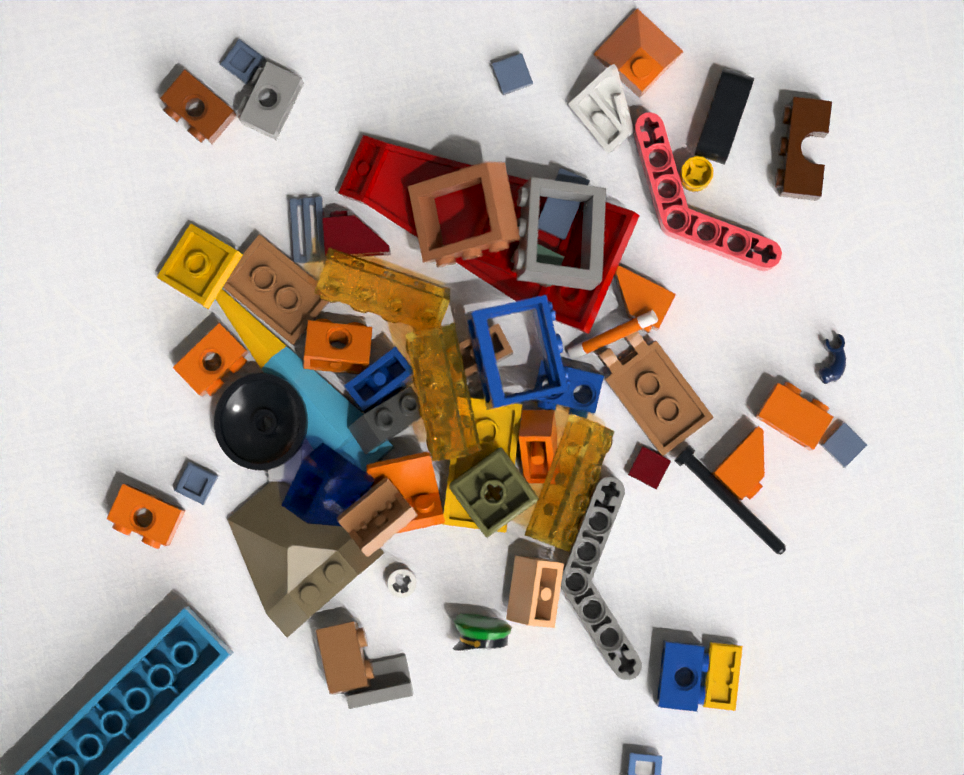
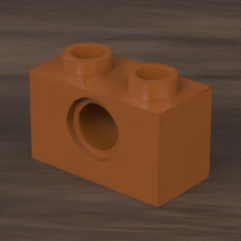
M184 70L160 97L161 101L166 105L163 111L174 121L178 122L182 119L190 125L187 131L200 143L206 139L213 144L237 117L233 109L187 70ZM193 103H203L205 109L202 115L198 117L189 115V108Z

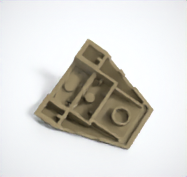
M270 482L227 520L265 613L288 638L352 580L381 557L384 551L379 548L367 557L338 522V513L285 482Z

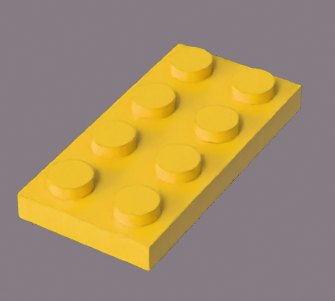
M458 396L443 513L445 523L442 525L479 529L450 490L449 485L453 480L499 447L503 448L515 465L523 404L516 403L487 410L484 399ZM489 484L487 486L488 492L485 496L488 499L490 497H494L496 500L500 499L499 492L502 488L499 485L494 487L492 484ZM507 524L500 528L497 532L506 533Z

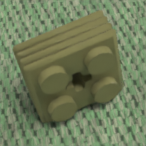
M502 447L490 453L449 485L450 490L485 537L494 534L538 501L537 494ZM489 484H492L494 487L499 485L502 488L499 492L500 499L496 500L494 497L488 499L485 496L488 492L487 486Z

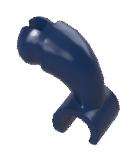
M837 334L839 341L838 349L832 348L827 338L824 340V348L827 352L833 354V360L827 367L821 368L818 372L823 384L836 382L844 374L846 368L845 339L840 334Z

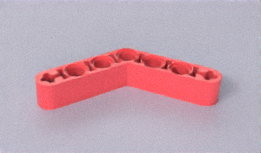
M652 112L640 115L636 120L633 135L663 233L669 237L759 271H768L775 267L782 256L778 243L688 208L661 117ZM646 122H648L650 127H656L652 134L654 144L648 148H645V146H648L650 143L649 135L645 131L641 132ZM654 152L661 153L666 159V164L662 167H654L649 162V155ZM662 183L671 184L675 189L674 196L671 198L662 197L658 192V186ZM672 213L679 214L684 221L683 227L680 229L671 228L667 223V216ZM700 225H708L712 228L714 235L711 240L706 241L699 238L697 228ZM731 236L741 238L744 244L743 250L740 252L730 250L727 245L728 238ZM754 242L753 250L762 252L765 248H768L770 250L769 255L773 259H769L764 263L761 261L762 255L752 252L749 257L745 255L751 248V243Z

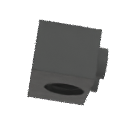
M412 386L362 415L348 429L364 453L367 454L414 425L429 412Z

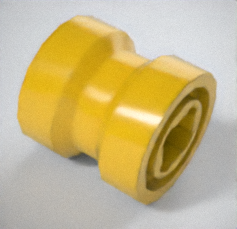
M700 156L691 157L685 161L679 172L681 184L684 189L690 192L702 191L712 180L714 170L708 159Z

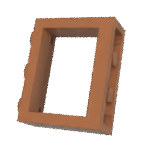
M503 162L480 163L408 186L423 263L436 262L437 267H445L456 264L455 258L463 257V260L478 258L482 256V250L489 249V252L501 251L509 248L508 243L520 240L506 166ZM482 183L492 232L444 246L434 198Z

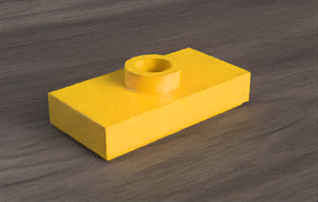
M709 642V666L705 676L706 692L703 707L736 711L742 645Z

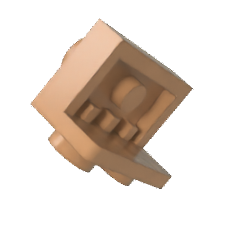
M383 478L340 514L337 520L349 533L360 550L369 557L398 531L406 527L418 514L388 478Z

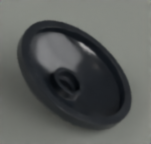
M254 373L237 379L223 392L215 409L214 430L221 449L233 462L247 469L270 470L282 466L297 454L307 434L308 413L302 396L290 382L273 374ZM267 417L272 419L270 428H266L264 424Z

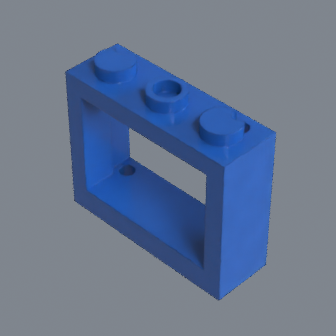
M547 295L475 310L465 314L487 410L569 391V370L566 365L563 366L560 355L563 352V343L560 335L555 333L553 321L556 319V314L553 310L552 302H548ZM532 310L549 386L504 396L487 320Z

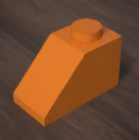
M618 265L614 277L627 316L634 319L653 310L657 315L658 322L641 330L647 333L651 329L657 331L676 294Z
M522 410L518 437L524 478L528 483H557V428L555 410Z
M759 426L755 427L712 472L739 500H743L745 496L750 500L763 487L760 481L765 477L764 430Z

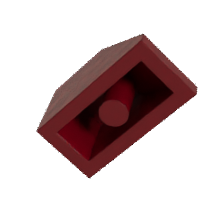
M349 211L330 212V217L323 218L324 247L327 260L391 255L390 246L355 215L349 216Z

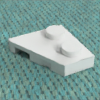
M615 64L605 69L568 104L607 153L615 150L635 132L619 72Z

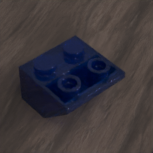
M321 443L303 459L281 505L307 524L342 527L337 517L366 494L375 479L329 446Z

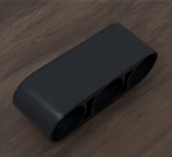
M723 68L694 155L725 165L754 82V77Z

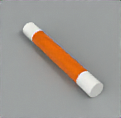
M651 310L568 349L569 356L572 360L578 359L658 322L657 315Z

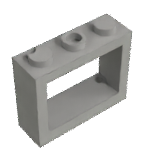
M531 177L518 191L517 206L521 207V216L517 219L520 240L519 249H516L513 260L515 261L514 268L517 269V280L593 290L602 282L606 188ZM540 196L584 203L580 269L536 262Z

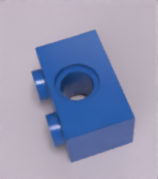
M395 346L344 385V387L365 414L403 391L416 381L418 376Z
M663 640L656 701L658 707L697 712L698 704L704 705L706 686L701 685L702 672L708 671L709 653H704L705 647L703 645ZM683 667L689 668L692 672L691 681L686 685L677 684L675 681L677 670Z

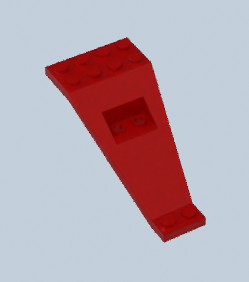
M363 135L338 194L371 207L418 238L408 186L473 165L389 144ZM507 174L517 220L521 216V207L517 206L518 191L528 180ZM482 183L434 198L444 246L492 232ZM540 196L539 216L547 197ZM583 202L579 205L565 240L538 230L537 244L564 256L561 266L580 269ZM608 202L605 203L602 282L593 290L557 285L544 287L535 282L517 280V274L511 271L514 263L510 262L516 246L519 244V240L508 243L509 248L501 251L489 252V249L481 251V257L468 260L458 257L455 260L457 264L515 301L547 295L548 302H552V307L556 314L555 322L589 334L640 215Z

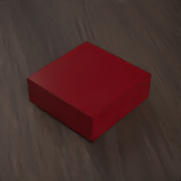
M642 446L628 475L657 490L671 460Z

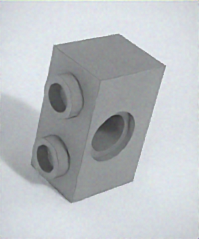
M267 61L264 69L261 67L257 69L251 83L255 87L250 97L245 96L237 113L241 115L239 120L243 125L277 141L304 82L301 77ZM269 92L276 94L277 102L273 106L264 107L261 105V98L264 94Z

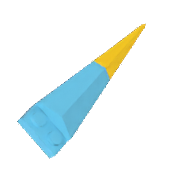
M223 289L220 290L215 298L263 373L273 374L287 380L302 396L308 413L306 439L325 467L343 488L347 490L367 472L366 465L379 462L395 447L389 441H386L365 454L348 429L352 423L364 414L314 370L303 369L304 361Z

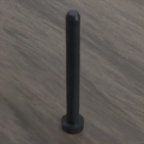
M690 445L687 446L674 461L679 466L685 464L776 554H783L786 550L785 544L693 455L696 450Z

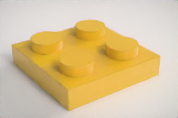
M190 223L160 270L157 278L209 309L243 254Z

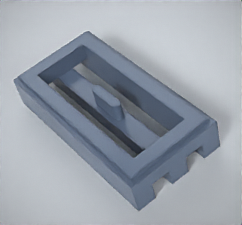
M322 197L290 199L294 263L326 262ZM311 205H316L319 255L314 256L310 215ZM298 206H303L306 256H301Z

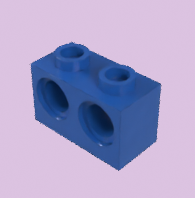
M544 361L540 363L534 389L542 387V383L548 379ZM567 367L570 384H568L569 391L555 396L533 399L538 401V408L556 411V407L560 406L569 409L568 415L587 419L588 414L594 415L596 412L604 376ZM578 386L588 387L592 393L591 400L586 404L578 403L573 396L575 388Z

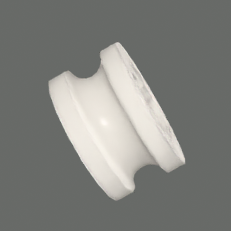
M398 569L390 574L387 586L392 595L398 598H405L415 591L417 581L411 571ZM403 574V578L407 575L411 579V582L407 585L409 589L407 592L401 593V589L399 591L395 590L393 584L397 582V575Z

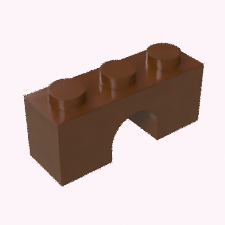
M793 97L789 105H784L782 124L787 125L786 137L781 136L778 151L779 156H784L782 169L777 168L775 187L780 188V197L814 201L822 197L825 165L814 164L806 160L801 151V144L808 137L825 138L829 133L832 101Z

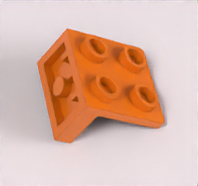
M422 452L366 465L371 488L383 478H388L418 514L406 527L397 533L445 523L430 452Z

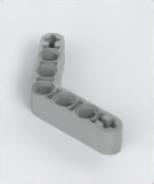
M610 476L599 480L594 488L563 569L561 588L613 672L623 680H631L636 678L642 669L640 657L592 582L625 494V488L621 480ZM610 482L615 484L614 489L618 491L617 497L611 496L607 504L608 506H613L612 512L603 507H594L596 500L603 503L605 493L601 491V487L608 486ZM595 512L603 513L607 519L605 528L600 531H595L589 524V518ZM584 542H590L595 547V555L588 561L581 560L577 553L578 547ZM574 572L581 574L584 579L582 588L577 591L569 590L565 583L567 576ZM595 600L600 604L601 612L597 617L588 618L584 615L583 606L587 601ZM607 628H613L618 633L616 643L611 646L602 644L600 640L602 631ZM624 643L627 648L622 649V653L628 660L634 658L635 661L631 664L633 670L629 673L625 669L618 670V667L621 666V661L616 654L612 658L608 655V653L619 650Z

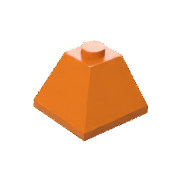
M637 8L593 55L607 68L615 64L620 80L635 95L641 98L684 51Z

